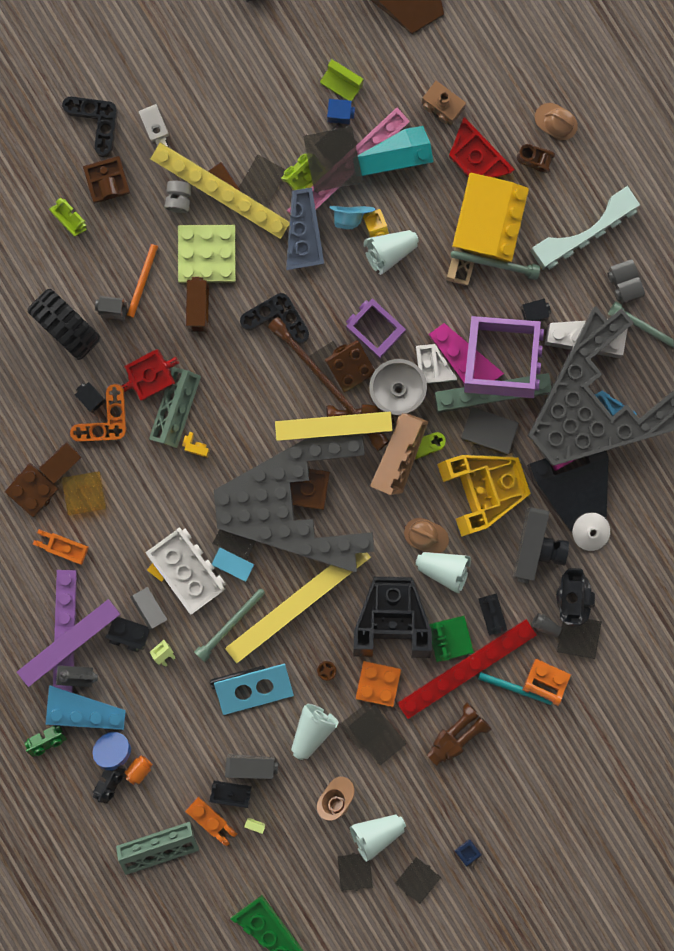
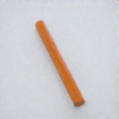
M151 244L127 312V316L131 318L135 316L158 249L157 245Z

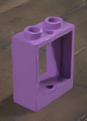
M372 298L369 302L366 300L359 307L361 311L357 315L353 314L346 321L348 324L346 329L380 360L405 333L406 329ZM372 307L396 328L378 349L354 327Z

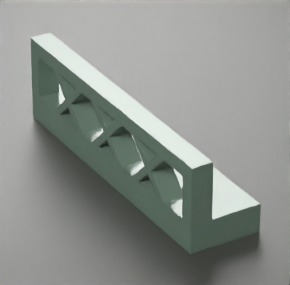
M173 367L171 375L175 384L165 389L149 440L177 448L201 376L188 370ZM180 373V380L176 383L177 375ZM174 392V398L170 401V396ZM168 410V416L164 419V414ZM162 428L161 437L157 438L158 432Z
M190 822L118 845L116 850L118 862L125 875L199 851V847L193 834L192 825ZM192 843V846L182 847L183 844ZM169 849L173 850L171 853L168 854L163 853L164 851ZM148 856H155L150 860L145 859ZM136 862L135 865L126 866L127 863Z

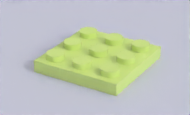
M178 225L179 283H187V280H192V277H203V280H207V283H236L235 225Z

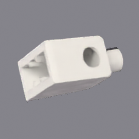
M155 104L140 110L139 114L151 143L156 142L158 146L161 142L170 147L166 139L169 134L157 105ZM156 127L160 129V132L157 134L153 131Z

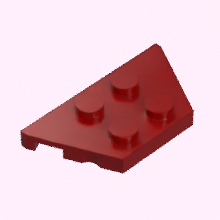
M464 117L449 158L467 177H469V173L492 178L513 173L515 169Z

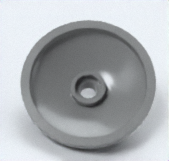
M389 360L381 364L374 371L370 380V395L374 404L383 412H391V415L401 416L402 413L409 414L415 411L426 397V378L422 370L408 360ZM401 388L402 392L396 393L395 390Z

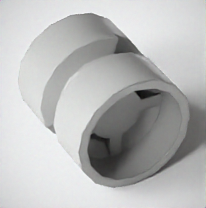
M168 181L166 193L169 196L165 198L164 209L177 213L189 212L190 200L187 198L191 196L192 185L182 181Z

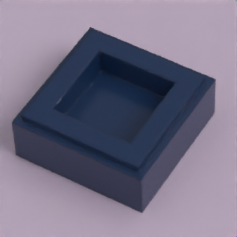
M468 839L454 850L466 867L482 855L471 839Z

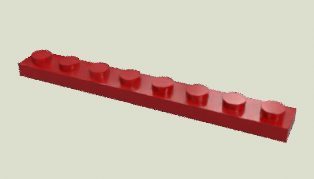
M527 619L523 620L398 701L399 707L407 719L411 718L534 638L537 634Z

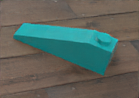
M423 126L404 129L353 158L356 177L434 162L431 143Z

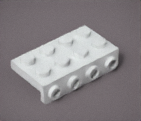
M179 527L145 553L190 615H192L225 590L223 586L226 583L220 575L217 577L214 575L212 570L215 568L210 561H204L200 556L203 552L197 544L192 545L189 540L192 537L186 529L181 530Z

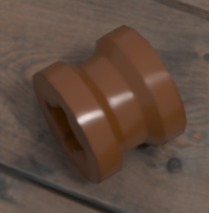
M323 661L318 666V676L325 681L333 679L336 675V666L331 661Z

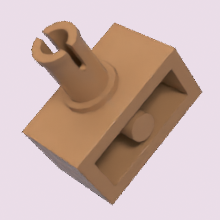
M437 80L422 98L423 108L426 111L434 112L438 115V119L444 124L449 123L451 126L466 106L464 100Z

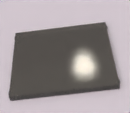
M352 126L303 136L314 193L363 183Z

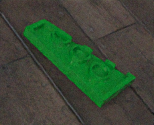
M263 895L256 898L230 918L234 923H238L244 928L243 930L247 934H251L257 939L260 945L270 951H303Z

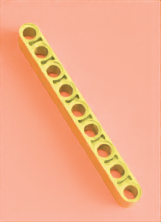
M368 552L356 553L357 568L371 558ZM330 565L228 645L225 650L237 664L350 575L352 571Z

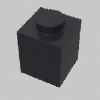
M545 298L522 304L520 307L523 319L527 321L541 322L548 320L549 314H551L550 305L545 302Z
M89 382L87 384L82 383L76 389L77 393L74 394L92 414L106 402L103 396Z

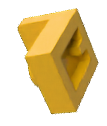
M381 209L363 215L370 238L389 234Z
M189 432L188 436L185 435L182 444L185 447V452L208 458L210 450L206 448V444L195 442V445L192 444L194 439L193 432Z

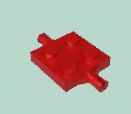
M156 349L125 365L129 382L121 385L124 388V393L133 388L141 401L174 385L175 381L171 375L170 368L179 364L177 357L166 362L160 350Z

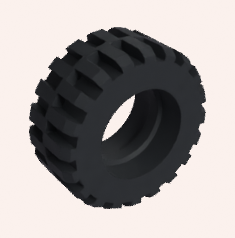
M51 288L46 289L28 307L27 312L77 360L83 359L100 341L101 336Z

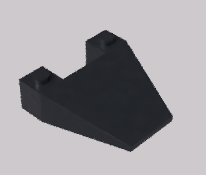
M607 451L585 456L587 465L557 475L553 474L550 463L546 458L527 465L533 484L569 531H572L575 521L586 513H597L607 519L609 462Z
M374 576L354 629L353 657H373V639H411V658H431L432 631L413 577Z

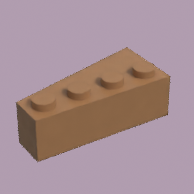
M402 413L398 417L395 431L390 438L370 487L389 495L403 493L429 421L406 413Z

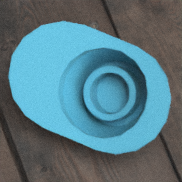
M330 206V209L334 210L335 227L343 229L357 227L361 223L364 213L375 211L374 207Z

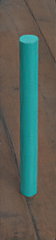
M481 672L479 673L478 680L549 705L552 704V701L537 694L523 691V687Z

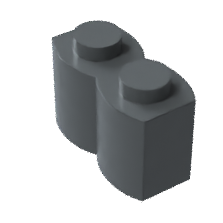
M633 259L609 268L610 272L607 274L610 283H614L616 287L614 294L617 301L620 300L621 304H625L645 296V291Z
M100 296L99 300L96 299L95 311H98V315H101V318L125 321L127 302H125L124 298Z

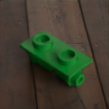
M54 725L44 730L45 738H42L40 733L28 738L27 742H25L26 752L32 757L40 756L45 753V750L60 746L63 741L67 740L62 734L61 726Z

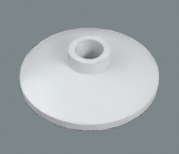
M583 514L573 525V539L584 550H598L607 543L610 537L609 523L600 514ZM591 530H596L594 536L590 535Z

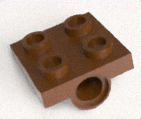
M120 156L83 166L94 204L130 194Z
M358 340L349 345L339 346L333 351V355L325 359L344 393L371 377L375 371Z

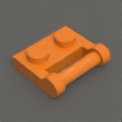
M535 659L522 690L537 694L552 701V704L559 706L571 674ZM533 680L557 690L556 695L533 685Z

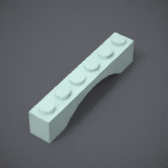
M627 186L611 196L604 214L590 229L566 238L548 237L532 247L530 252L542 270L547 267L550 270L558 264V260L562 257L564 259L569 258L574 254L573 250L580 247L582 249L590 244L589 240L593 237L598 239L606 233L605 229L611 226L613 229L622 223L621 219L625 216L630 218L637 213L636 209L640 204Z

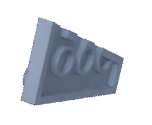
M312 188L292 191L286 270L324 264Z

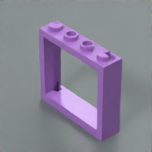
M472 316L464 392L534 398L535 390H539L540 381L536 379V374H540L541 363L537 362L538 357H542V346H539V340L543 341L544 329H540L541 322ZM478 330L534 334L530 383L474 379Z

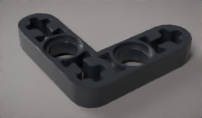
M79 97L65 98L62 107L66 114L98 119L94 149L100 157L109 156L113 149L118 114L115 104L110 101ZM71 102H73L75 106L80 107V103H82V112H79L80 110L77 107H73L72 110H69L67 105H70ZM93 104L95 106L94 112H85L86 105ZM98 105H101L102 110H107L108 107H111L113 112L107 115L105 111H100V114H98ZM103 125L111 126L110 133L103 134L101 127ZM102 138L106 139L105 145L106 147H108V149H105L104 152H101V149L99 148L103 145Z
M284 293L274 295L240 317V324L243 329L253 330L279 315L296 343L303 344L309 338L307 327L289 297ZM278 298H281L282 300L286 299V308L288 309L289 307H291L292 309L286 310L283 314H281V312L284 311V309L281 305L277 306ZM268 307L270 315L267 317L261 316L260 309ZM256 311L260 321L257 322L256 318L252 320L251 326H249L248 324L244 325L243 323L245 322V318L248 317L249 319L255 317L253 312ZM290 313L295 314L297 318L292 324L287 323L285 319ZM299 323H301V325L298 326V328L301 332H306L304 334V339H301L300 337L296 338V329L294 328L293 330H291L290 328L295 327Z

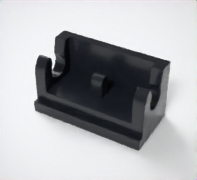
M214 780L209 802L248 808L252 786Z

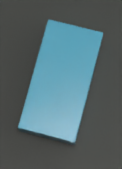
M219 548L212 562L213 566L245 582L255 565L222 548Z

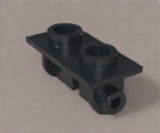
M497 593L478 598L489 636L507 631Z
M117 767L115 770H104L101 777L106 779V782L98 781L93 790L94 794L92 797L97 799L98 802L108 804L114 796L117 785L122 781L126 769Z

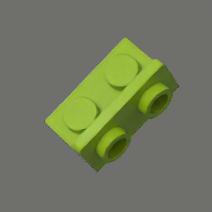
M305 153L297 159L298 162L294 166H290L284 171L281 179L287 182L292 190L311 188L328 171L314 154Z

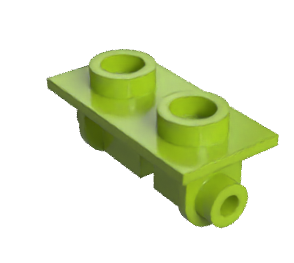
M59 198L56 201L57 205L49 208L50 212L74 237L87 230L86 221L77 212L71 213L73 208L65 199Z

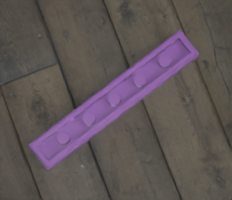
M109 599L19 669L17 674L30 687L121 615Z

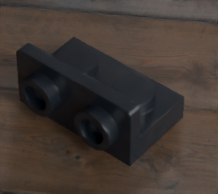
M117 617L112 621L105 638L110 639L109 643L120 646L122 643L128 645L127 649L138 652L139 649L144 650L150 630L146 625Z

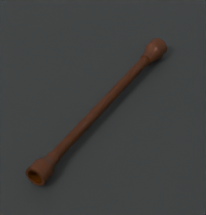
M279 317L275 318L268 325L271 332L280 337L284 342H287L309 369L314 372L317 378L322 381L325 387L330 390L333 396L338 399L341 405L346 408L349 414H360L347 401L344 395L339 392L336 386L331 383L328 377L323 374L320 368L315 365L312 359L307 356L304 350L299 347L296 341L291 338L285 323ZM380 432L367 433L371 444L377 451H380L389 443V440Z

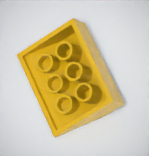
M469 173L452 247L478 256L512 262L529 188L514 182Z

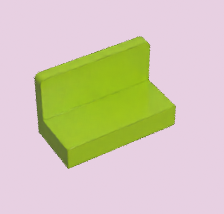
M331 59L328 64V70L322 77L320 84L345 100L353 101L363 86L364 79Z

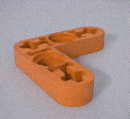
M112 384L106 390L108 422L74 425L70 430L73 440H118L125 436L127 430L125 396L121 385ZM113 387L120 391V394L117 395V401L121 400V403L110 404V401H114V395L110 394ZM112 407H120L122 413L119 417H114L111 414ZM106 425H109V429H115L116 425H118L119 429H122L123 432H120L119 436H116L115 432H110V437H107ZM87 426H90L89 434L91 438L87 437L88 434H82L81 438L74 434L78 427H80L81 431H87ZM94 427H102L104 433L101 437L93 434Z

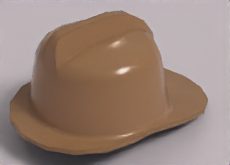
M545 103L536 110L535 122L544 132L558 140H568L576 134L577 120L570 111L554 103Z
M415 518L405 526V539L408 544L423 552L441 553L448 546V533L438 524L427 519Z
M337 777L329 783L317 802V812L321 818L326 821H333L347 813L355 792L354 785L350 779Z

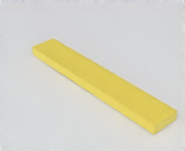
M391 412L275 421L276 441L393 431Z

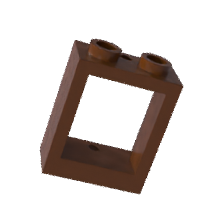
M192 277V280H187L186 327L189 332H208L209 285L207 280H203V277Z

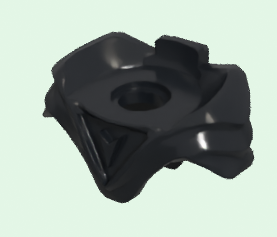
M569 568L561 577V583L556 592L560 619L572 627L584 624L589 619L591 608L595 606V593L591 592L590 582L580 568ZM575 593L578 596L577 602L569 603L566 599L567 595Z

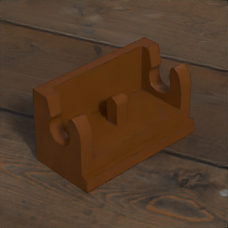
M66 442L39 467V470L54 484L82 457Z

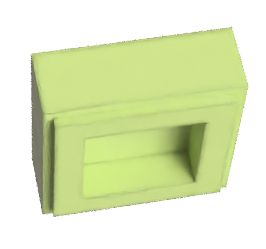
M247 818L244 827L263 834L265 823Z

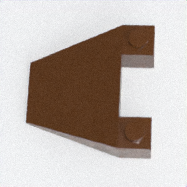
M371 0L411 34L444 15L441 0Z

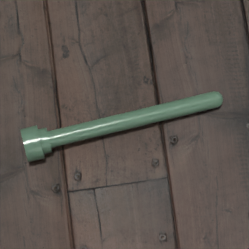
M452 251L450 254L455 259L523 273L525 276H528V279L537 280L540 274V265L536 264L523 266L459 251Z
M615 301L608 315L612 316L621 308L623 310L625 308L622 307V304ZM626 312L634 322L633 325L674 348V339Z
M259 589L205 646H199L194 653L206 662L210 658L211 650L263 597L265 591Z

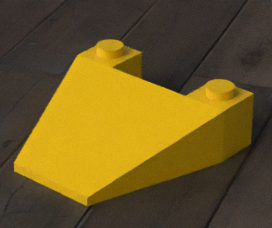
M461 455L437 464L443 482L460 477L472 511L470 514L456 518L461 537L488 528L531 494L518 457Z

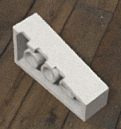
M586 321L550 323L547 327L545 345L571 350ZM627 329L597 354L615 358L622 357Z

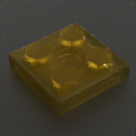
M100 471L62 478L68 516L106 509Z

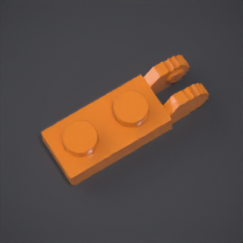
M38 529L37 533L39 535L48 537L50 540L48 545L34 540L33 545L70 561L83 564L89 549L88 546L55 533L51 534Z
M199 796L185 811L225 846H228L230 843L227 838L219 833L222 828L233 837H236L238 834L227 824V821Z

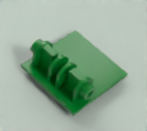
M465 615L429 624L432 631V646L436 662L474 653Z

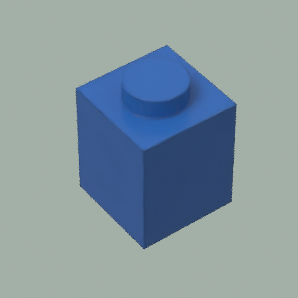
M329 99L327 122L350 124V118L354 119L355 107H351L352 101Z

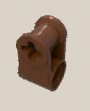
M531 144L523 145L517 153V160L520 164L543 173L550 172L549 166L552 158L555 157L554 152ZM528 151L531 154V158H525L522 152Z

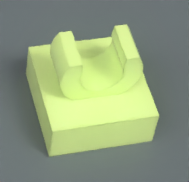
M165 640L150 651L151 656L158 665L162 663L163 666H167L165 659L171 657L173 660L175 659L174 652Z

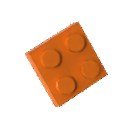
M363 661L355 699L393 707L401 669Z

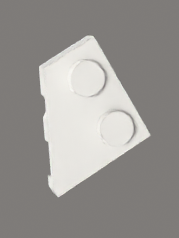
M435 344L416 346L417 364L424 373L427 384L457 380L456 375L452 372Z

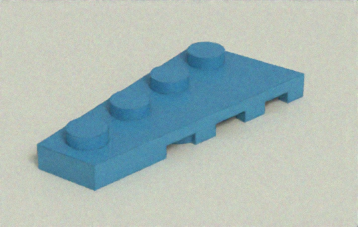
M49 685L45 724L124 730L126 710Z

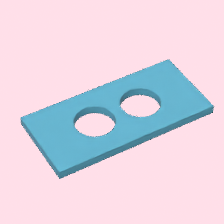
M285 664L214 683L223 715L294 696ZM262 679H268L273 683V689L267 694H262L256 689L257 683ZM240 685H247L251 688L252 694L247 699H239L235 695L236 688Z

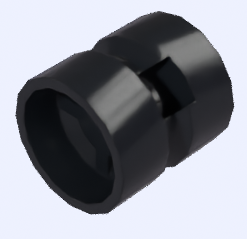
M544 537L539 561L549 563L552 560L554 564L565 566L569 551V541L558 539L554 542L553 538Z

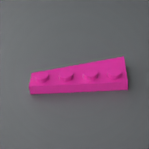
M443 323L429 333V337L464 384L469 343ZM476 350L474 379L496 380L504 375L501 370Z

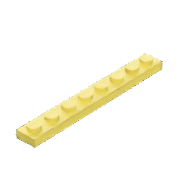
M161 142L150 158L160 166L280 239L289 227L290 221Z

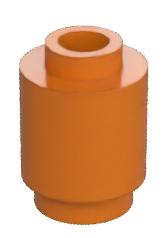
M140 755L139 758L136 757L125 771L127 775L125 777L126 780L133 785L135 783L140 784L151 771L153 764L143 755Z

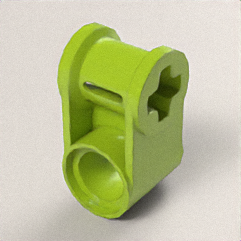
M435 432L423 436L415 459L443 449L446 443L444 435ZM434 437L442 439L440 446L432 444Z

